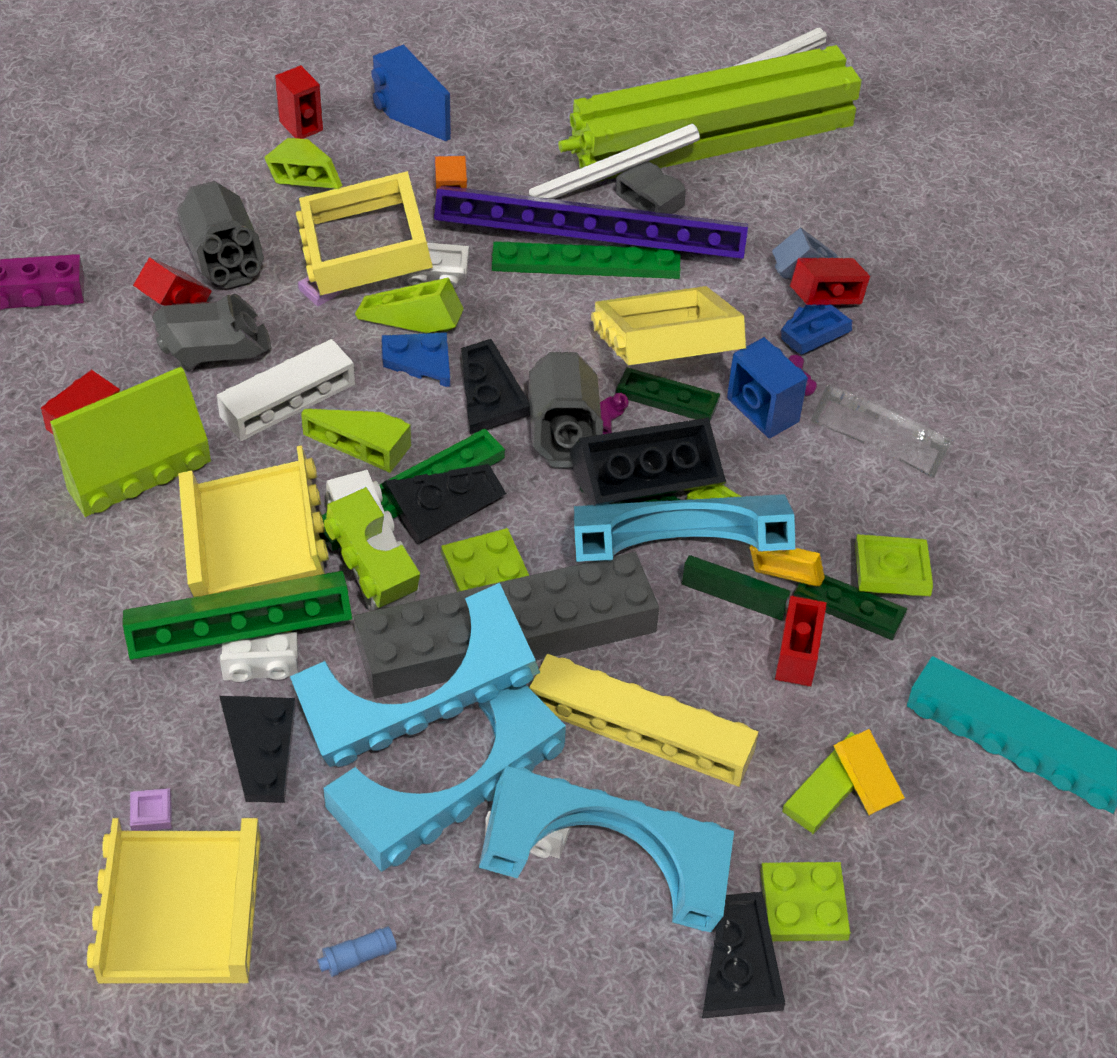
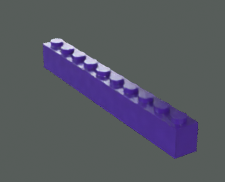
M451 186L437 188L434 220L741 259H744L748 223Z

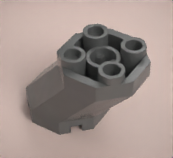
M216 181L190 187L183 203H180L177 208V214L182 233L186 237L200 273L225 289L251 282L253 277L258 274L264 256L259 236L252 226L240 196Z
M238 294L226 295L219 301L166 305L153 313L154 315L152 316L153 322L156 325V331L159 334L156 338L157 344L164 353H171L177 358L187 371H191L207 361L254 358L272 349L268 330L264 324L256 325L253 319L258 316L257 313Z
M549 352L545 357L540 358L529 371L528 398L530 401L532 444L554 468H573L569 451L578 439L603 434L598 377L596 372L577 352Z

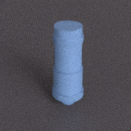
M389 926L382 929L379 928L356 939H350L331 947L322 948L323 957L317 959L321 972L329 970L330 975L334 977L340 972L359 966L360 963L381 955H388L389 952L397 950L396 942Z

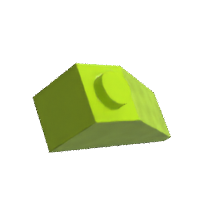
M287 138L264 157L275 182L278 184L339 189L343 186L332 159L309 139Z
M449 277L364 296L355 315L360 320L423 333L447 332L456 327L464 308Z
M304 409L301 413L303 435L389 473L392 472L411 447V424L383 412Z

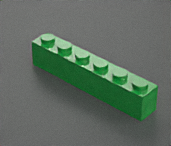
M343 571L125 609L123 610L122 626L129 659L132 660L352 620V613Z

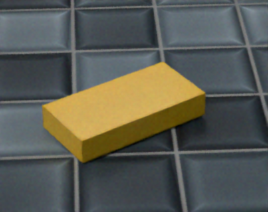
M750 546L754 569L758 573L819 587L825 578L820 553L799 548L794 550L758 551L756 547Z
M870 729L834 745L868 815L905 799Z

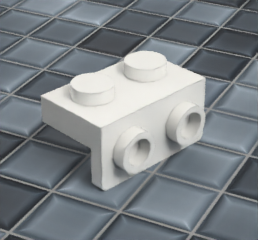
M427 243L433 268L402 275L403 281H407L412 285L449 277L454 288L458 285L466 286L469 246Z

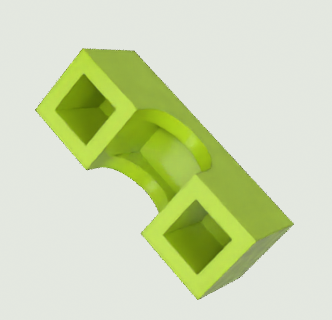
M367 487L329 503L327 505L326 520H324V526L329 537L332 540L337 539L342 547V557L348 568H354L359 575V583L364 595L368 599L373 598L378 608H381L417 591L420 572L403 545L383 551L373 548L367 542L371 537L382 533L384 514Z

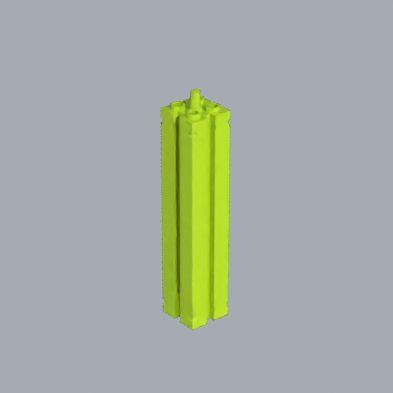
M837 45L826 47L824 50L819 48L593 95L589 99L583 97L574 99L573 113H570L572 136H569V139L558 141V146L561 153L571 151L572 154H576L579 158L581 169L694 124L700 135V139L697 142L649 160V162L657 165L659 168L669 167L833 131L837 128L851 127L854 124L856 114L853 100L859 98L862 80L852 66H845L846 57ZM622 171L605 179H614L625 171Z

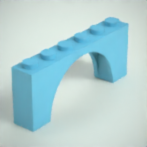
M785 494L574 506L576 562L613 560L614 555L626 547L642 542L676 537L733 539L748 543L756 547L758 551L795 549L794 512Z
M500 583L465 598L471 618V636L466 655L450 680L434 693L424 698L402 704H382L365 700L342 686L325 661L290 676L320 753L329 767L335 765L337 767L346 766L354 762L359 754L368 750L377 751L384 749L392 744L393 739L406 733L408 735L417 734L425 730L430 722L441 717L443 719L455 717L463 711L464 707L477 701L478 703L488 702L494 699L499 694V691L512 685L513 687L526 685L533 680L535 675L540 673L536 660Z
M512 685L499 691V694L494 699L478 703V706L485 713L493 728L495 742L489 757L482 767L464 782L452 788L433 793H405L388 789L375 783L354 767L323 788L327 810L381 872L391 865L399 866L405 862L410 856L411 851L423 843L430 844L441 835L443 829L453 822L460 823L466 820L472 814L474 808L485 800L488 802L493 801L497 783L506 766L513 768L522 767L532 772L534 767L545 759L552 760L562 752L565 746L566 725L527 685L513 687Z
M505 767L496 786L479 868L518 879L528 860L531 849L547 835L559 829L576 825L606 827L636 841L659 865L671 892L673 923L712 932L724 914L734 831L721 828L720 825L714 822H701L684 817L681 813L675 811H663L652 808L637 800H624L610 796L605 791L599 789L590 790L572 785L564 779H552L534 774L526 768Z

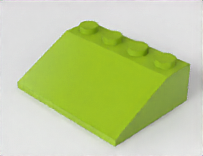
M181 366L50 421L67 490L84 517L96 512H103L110 506L125 499L137 497L141 492L159 484H166L179 476L178 473L198 470L204 464L211 462L208 439L185 371Z

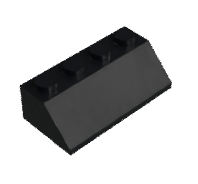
M709 417L582 437L578 439L569 451L577 484L594 506L726 483Z

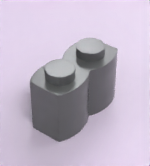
M649 161L632 167L616 177V194L639 210L673 214L685 206L686 189L678 179L664 175L657 165Z

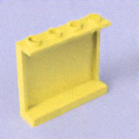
M302 445L297 446L299 461L198 484L192 470L178 473L187 581L194 597L325 574L323 561L329 560L325 540H320L319 533L325 532L321 512H316L315 507L321 505L317 485H312V479L317 478V472L313 458H306Z
M112 818L110 834H104L103 857L107 858L106 869H100L98 873L97 886L98 893L102 894L101 905L94 906L92 916L93 930L97 931L95 943H89L87 951V966L89 969L94 970L98 983H249L261 841L258 818H242L240 831H122L119 818Z

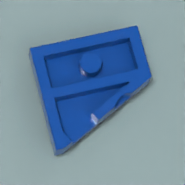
M805 305L803 308L798 307L793 314V318L788 320L782 327L781 340L802 355L851 332L852 320L833 305Z
M447 333L382 335L384 368L397 372L403 371L419 379H422L423 375L440 380L441 386L450 387Z

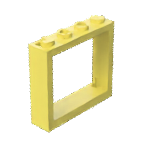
M408 171L299 198L301 211H297L296 216L307 263L306 269L309 280L317 282L320 296L433 268ZM403 203L412 240L322 262L315 224Z
M707 286L596 301V312L591 313L594 331L598 332L601 339H604L608 346L627 365L746 348L744 315Z

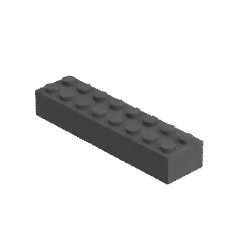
M636 551L614 556L613 560L591 561L498 582L501 584L536 661L545 659L547 654L558 656L656 633L659 605ZM498 583L354 615L356 642L373 698L376 699L448 682L462 664L470 642L471 618L465 598Z

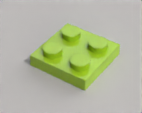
M508 528L441 546V555L457 592L529 576Z
M856 535L855 554L859 591L905 594L909 596H931L933 580L927 539Z
M774 862L761 864L762 891L772 941L849 940L850 927L841 862Z

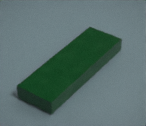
M626 367L616 388V393H623L629 401L692 419L709 417L710 422L720 401L719 393Z
M692 555L688 556L684 564L682 585L772 618L783 620L791 591Z
M825 574L820 587L800 582L794 592L796 597L827 602L825 613L892 641L907 613V608L871 593L859 591V588Z

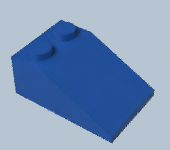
M404 44L374 55V69H372L371 74L375 89L373 101L377 109H382L390 119L441 140H450L449 91Z

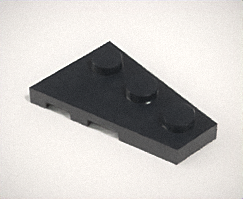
M492 339L461 348L470 434L530 415V402Z
M489 464L454 469L432 475H416L413 478L401 480H385L381 484L416 544L423 542L507 494Z
M219 696L245 802L285 803L296 708L295 698Z
M751 892L726 895L724 914L718 922L702 1019L783 1011L785 999L763 893Z

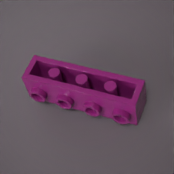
M80 254L0 259V310L84 303L85 276Z

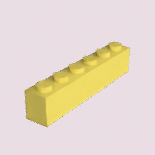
M550 654L546 655L539 668L540 673L534 677L529 688L560 720L740 787L755 752L759 731L753 730L743 723L732 722L715 716L708 710L696 709L685 705L673 697L661 696L647 691L637 684L626 683L609 677L602 671H593L574 664L567 658H558Z

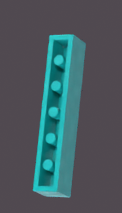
M934 656L930 658L912 686L907 707L914 710L920 717L932 719L947 727L951 733L961 737L964 736L980 744L987 752L999 754L1016 763L1020 769L1030 773L1033 772L1051 781L1056 788L1070 791L1087 800L1091 806L1114 814L1117 808V749Z

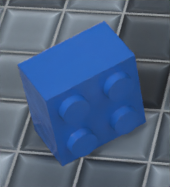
M763 337L746 346V348L733 353L727 399L770 439L800 422L808 377L801 368L796 367L784 356L778 347H775Z

